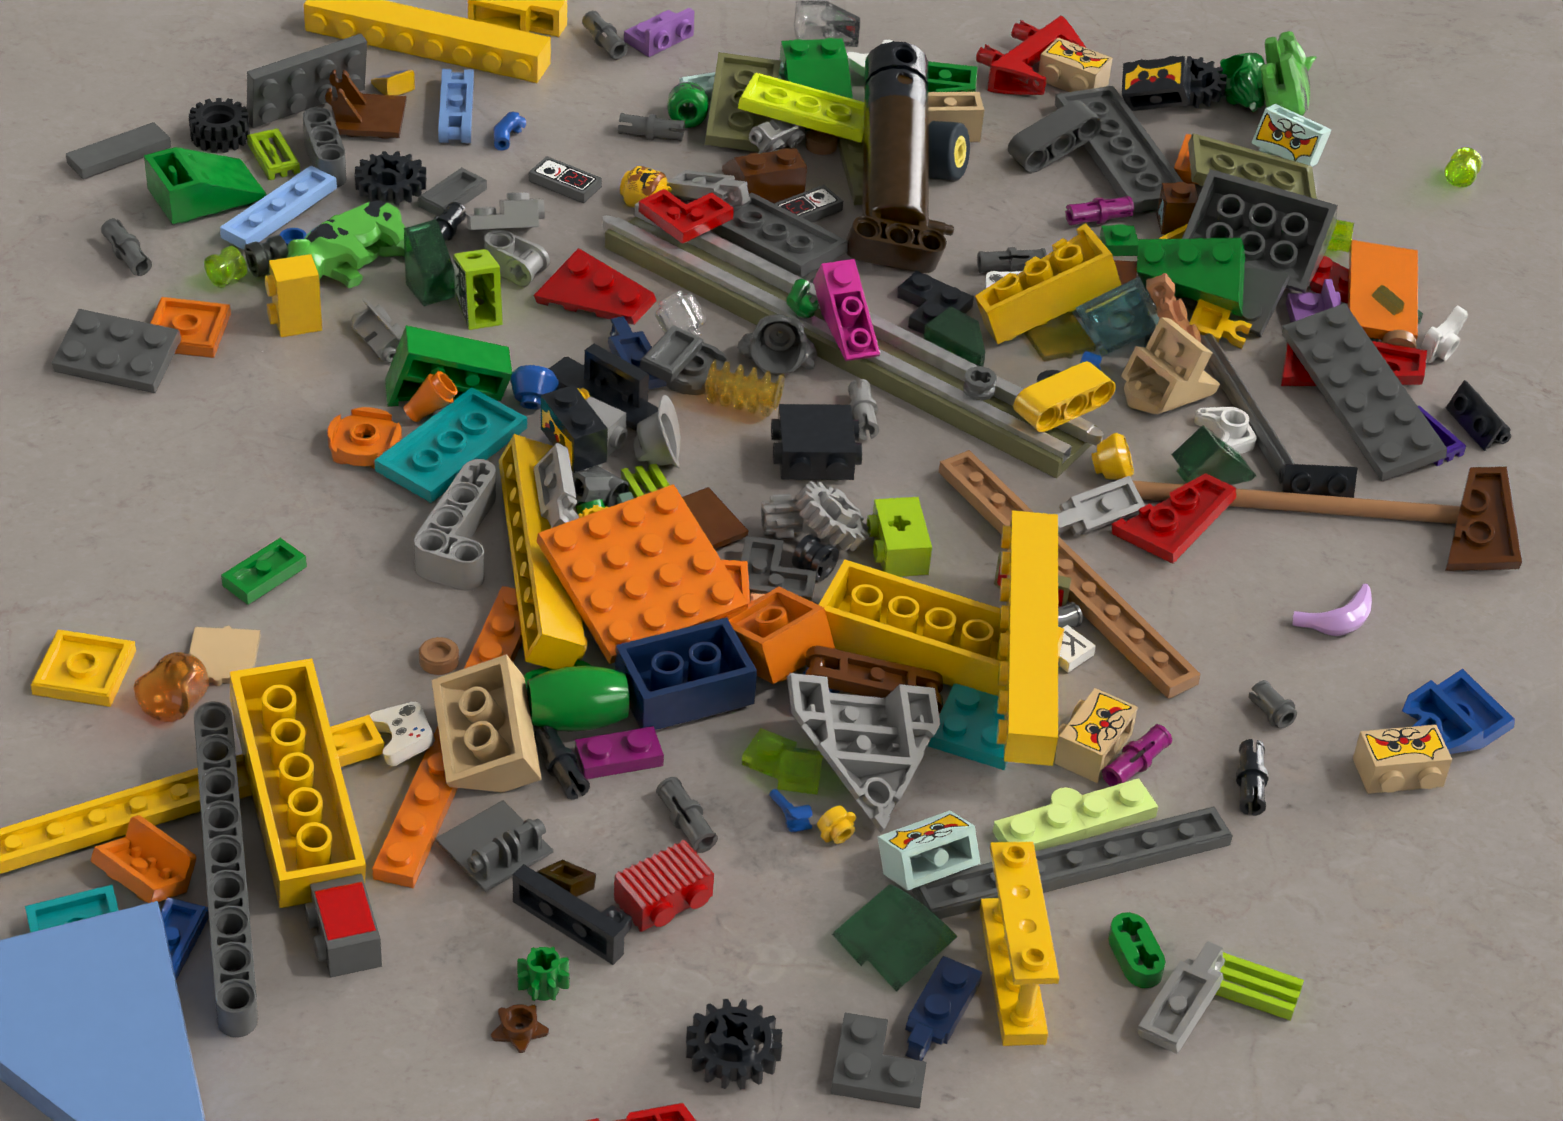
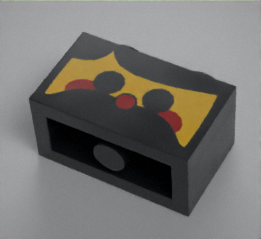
M1169 56L1153 60L1141 59L1135 62L1123 63L1122 97L1131 111L1190 105L1191 72L1185 56Z
M575 385L542 394L541 430L553 446L559 443L568 448L573 473L606 463L608 428Z

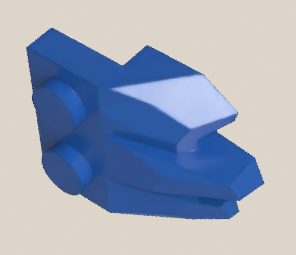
M1464 669L1456 672L1438 685L1430 680L1408 695L1402 712L1418 720L1412 727L1437 725L1450 754L1482 749L1513 729L1515 725V718Z

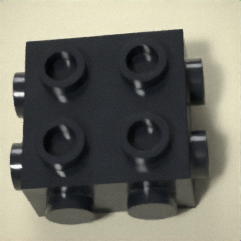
M779 404L778 419H771V440H778V443H773V464H780L781 479L854 480L855 465L862 464V443L855 442L859 441L860 427L859 419H853L851 405Z

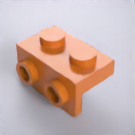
M137 815L130 818L125 837L95 846L90 861L106 872L108 877L120 882L135 893L140 900L151 903L155 901L160 902L168 897L171 898L186 893L197 857L193 852L145 818Z

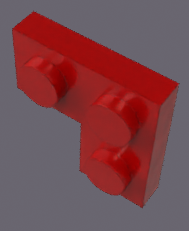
M662 189L639 200L638 212L682 244L732 220L734 216V208L712 192L688 204L682 202L666 189Z

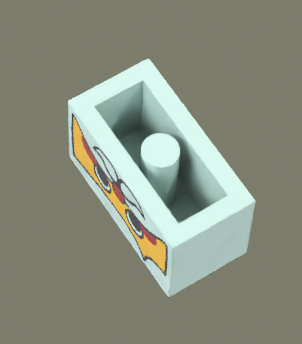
M1274 104L1265 108L1251 143L1260 147V152L1274 156L1278 155L1284 159L1313 167L1320 159L1331 129Z
M950 810L877 836L883 874L907 891L981 864L975 825Z

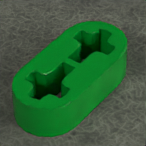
M1125 912L1116 915L1111 922L1108 941L1125 977L1130 983L1140 988L1157 986L1162 980L1166 960L1148 923L1143 917L1135 913ZM1136 935L1135 941L1133 942L1130 936ZM1139 958L1141 959L1143 965H1138Z

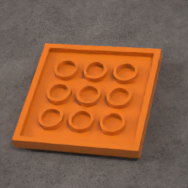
M674 484L538 533L536 542L609 664L614 663L616 660L615 647L618 644L722 619L748 607L747 600Z

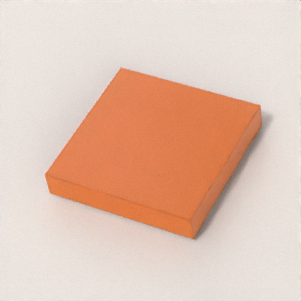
M161 297L150 324L174 328L180 331L181 341L174 354L214 358L231 316V309L229 304Z

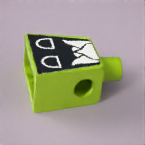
M485 249L454 254L455 294L468 329L473 330L503 325L499 264L490 252ZM475 298L483 299L484 303L478 305Z

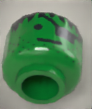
M682 82L676 85L669 93L667 101L669 117L671 120H684L685 128H692L701 124L707 117L709 110L708 95L705 90L693 82Z

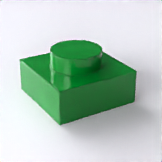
M1117 224L1101 226V241L1112 253V256H1137L1138 238L1134 225Z

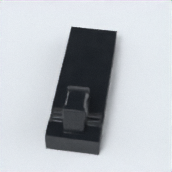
M525 864L513 873V903L612 965L624 955V937L632 928V917L614 905L600 912Z

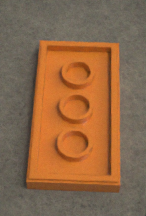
M1357 240L1351 241L1349 248L1348 308L1368 337L1382 339L1390 331L1405 330L1412 333L1417 340L1418 250Z

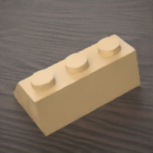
M507 654L431 680L446 784L449 787L506 792L542 780L525 677Z

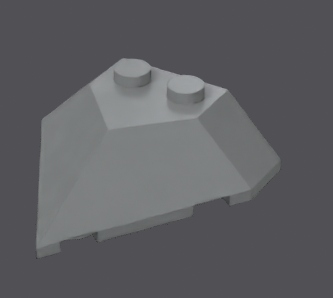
M790 673L787 676L792 715L881 833L888 824L891 812L896 803L900 801L925 754L924 750L930 739L935 735L940 726L935 688L899 684L886 698L829 693L827 677Z

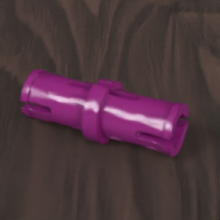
M1130 196L1106 200L1099 197L1094 198L1092 202L1068 204L1065 215L1068 224L1071 226L1086 222L1102 224L1114 218L1132 217L1134 204Z
M1155 724L1137 741L1128 742L1123 747L1122 754L1110 765L1102 769V776L1105 782L1111 787L1126 782L1137 772L1146 771L1152 765V759L1164 748L1172 744V736L1164 726ZM1144 750V754L1133 763L1130 762L1136 754Z

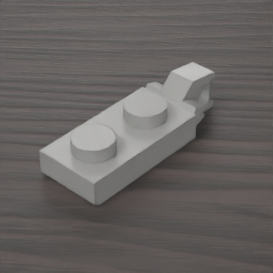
M685 170L667 181V186L671 187V194L680 196L683 200L701 198L712 192L722 200H725L730 206L743 205L750 201L747 182L737 181L732 175Z
M556 443L534 467L541 516L548 520L551 528L579 518L578 514L573 510L577 500L568 448Z
M1127 476L1077 494L1059 506L1061 512L1057 513L1058 534L1070 529L1073 536L1083 535L1110 525L1121 518L1126 519L1139 514V509L1144 507L1145 504L1131 477Z
M1207 941L1195 961L1189 958L1185 962L1180 960L1138 1025L1139 1037L1176 1054L1179 1053L1220 988L1223 979V973L1220 970L1225 963L1222 952L1223 947Z

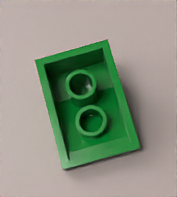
M843 38L781 41L779 75L782 80L853 99L849 61Z

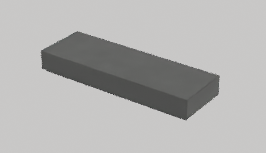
M152 122L66 153V160L68 165L82 179H86L144 158V155L166 150L171 147V140L157 124Z

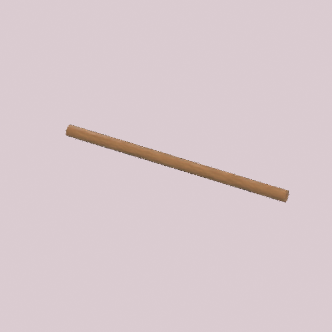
M1132 480L1143 500L1165 501L1170 498V492L1185 485ZM1236 489V499L1229 505L1232 507L1456 524L1460 506L1248 489Z

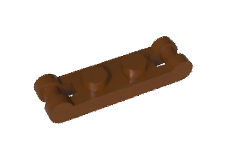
M812 646L806 651V665L809 668L806 670L805 675L827 677L830 689L867 697L886 698L899 684L935 688L939 714L941 713L943 697L939 693L943 689V678L938 672L823 646Z

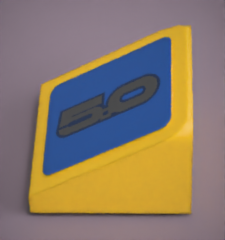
M397 70L371 79V84L383 95L398 96L415 90V74L413 70Z

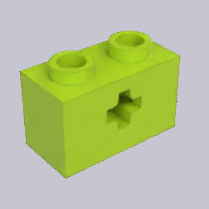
M919 497L874 499L873 514L867 515V526L869 527L867 533L869 537H874L875 539L873 542L875 563H881L883 572L899 577L929 575L932 544Z

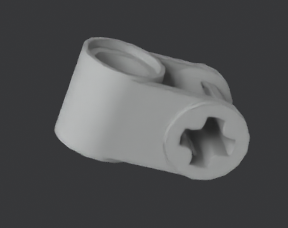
M493 229L485 235L484 249L488 250L499 264L500 276L519 286H528L533 281L534 275L537 272L544 271L550 264L549 255L542 246L516 236L508 230Z

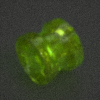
M1469 147L1457 149L1445 167L1444 172L1448 182L1457 187L1470 186L1482 168L1483 160L1481 155Z
M228 246L221 250L220 255L212 254L204 260L206 274L218 288L226 287L232 279L239 280L245 277L248 272L243 255L234 246Z

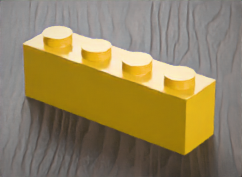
M1086 223L1076 229L1078 235L1069 241L1062 238L1052 245L1054 251L1042 259L1035 256L1025 262V267L1019 274L1009 273L975 295L985 328L997 344L1010 341L1021 333L1034 327L1042 326L1051 319L1066 312H1072L1081 305L1096 298L1104 297L1111 291L1122 287L1112 253Z

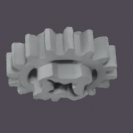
M810 481L795 496L797 500L795 506L802 510L799 513L800 516L803 517L805 524L817 533L821 541L827 544L831 543L834 547L839 544L843 551L850 549L854 552L869 536L867 533L869 527L862 522L865 518L861 515L859 508L855 507L842 491L836 488L833 489L830 486L826 489L821 482L815 484Z

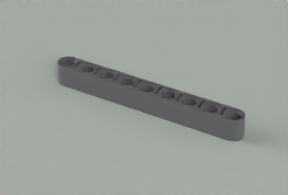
M211 701L200 705L194 713L216 1013L219 1029L225 1035L243 1037L250 1034L256 1028L258 1009L233 720L231 710L226 704ZM234 1007H243L240 1009H231Z

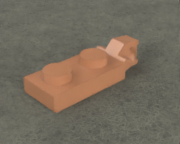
M1163 273L1160 276L1147 279L1146 289L1157 307L1159 319L1164 317L1173 320L1201 343L1198 328L1195 324L1190 325L1188 322L1185 305L1181 299L1176 300L1174 296L1175 284L1168 275Z

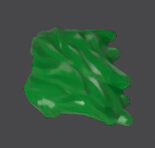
M1258 53L1237 54L1220 61L1223 74L1227 75L1226 101L1233 105L1239 104L1245 108L1250 107L1252 112L1261 108L1265 100L1261 76V66L1265 63L1263 57Z

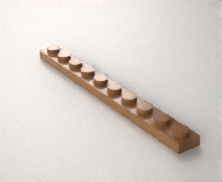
M970 450L940 461L939 473L1000 534H1002L1003 525L1010 526L1012 510L1033 512ZM1058 536V575L1072 578L1068 601L1070 603L1075 602V605L1080 607L1082 615L1168 699L1197 686L1201 674Z

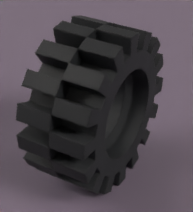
M216 98V102L206 99L205 104L199 102L196 104V108L192 107L190 109V137L196 147L201 146V150L204 151L211 148V153H217L218 149H222L223 153L229 152L228 148L237 150L239 145L244 146L246 144L247 135L250 134L247 108L245 106L242 107V103L237 101L233 104V99L227 98L226 102H222V98Z

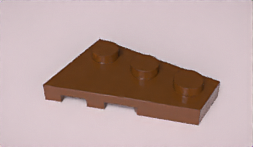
M1507 466L1470 467L1445 571L1520 569L1522 557Z

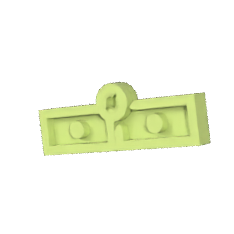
M1139 778L1081 795L1075 789L1064 787L1052 793L1050 805L994 821L993 833L999 842H1034L1035 851L1156 818L1158 805Z

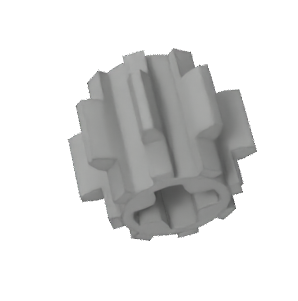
M791 494L770 496V501H762L761 521L764 535L773 534V539L794 538L795 532H802L803 517L799 514L802 510L795 506L797 500L791 499Z

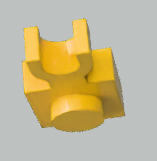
M1199 299L1189 322L1190 325H1196L1200 335L1213 334L1218 343L1220 338L1224 337L1230 344L1241 349L1246 338L1238 336L1236 332L1240 331L1248 335L1252 324L1245 321L1229 320L1230 310Z

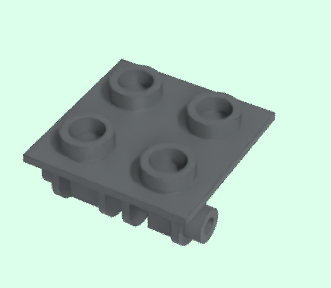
M504 800L435 838V841L485 892L511 878L513 873L523 864L530 867L553 853V849L542 839V835L546 833L543 822L540 819H527L524 821Z

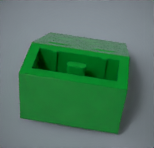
M179 147L144 155L147 189L172 225L188 222L191 219L209 214H217L234 207L250 205L267 195L243 161L238 158Z

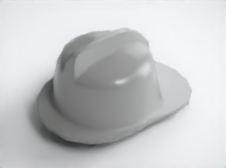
M663 395L659 401L658 412L637 424V436L633 443L635 457L638 461H648L649 464H657L658 466L674 464L676 468H680L678 459L681 435L678 417L670 398L667 395Z

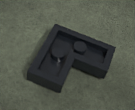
M917 270L898 287L897 298L919 307L909 316L908 328L936 341L973 307L974 296Z

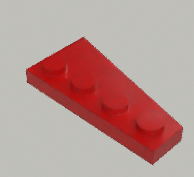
M1372 341L1402 385H1422L1425 377L1427 350ZM1286 343L1281 386H1317L1292 348Z

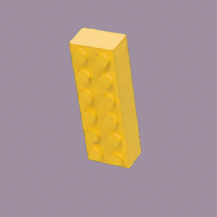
M844 559L819 603L825 609L835 649L935 671L942 675L943 683L950 686L956 683L996 696L999 695V690H1005V686L998 685L1000 661H1006V657L998 656L1000 634L1006 633V629H999L1001 608ZM1058 627V662L1064 635V628Z
M313 659L231 671V708L279 908L312 902L310 884L357 874H362L365 883L366 862Z

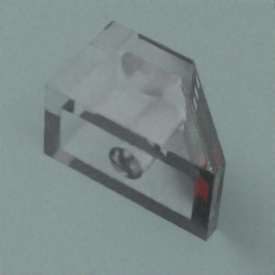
M796 1L794 18L796 39L843 38L845 47H858L860 17L828 1Z

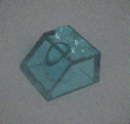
M1140 277L1076 307L1101 357L1154 332L1160 320L1153 300Z

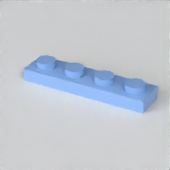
M309 166L220 227L221 238L243 250L248 243L262 241L336 190V177L313 166Z

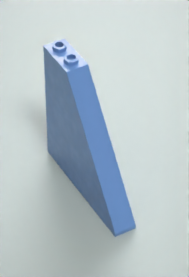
M158 901L0 940V1080L53 1121H206L166 930Z

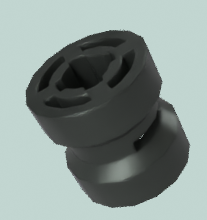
M280 235L269 237L266 242L261 244L257 241L248 243L244 248L248 267L255 277L268 273L270 270V260L287 258L288 255L287 245Z

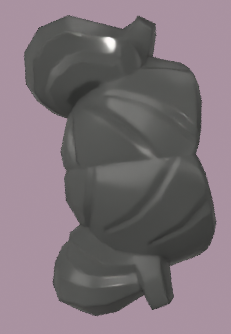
M783 314L770 315L760 319L754 332L743 335L737 347L741 354H744L748 359H753L756 366L768 374L782 375L792 373L800 366L809 370L814 369V360L817 357V350L814 344L804 333V325L800 320Z

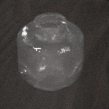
M682 290L658 302L660 308L657 309L655 317L664 334L674 325L696 336L702 335L699 328L706 323V316L693 294H683Z

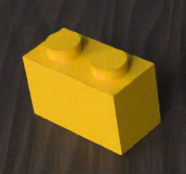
M312 255L270 260V275L265 276L268 297L272 296V303L267 304L270 324L277 325L280 337L322 331L319 274Z

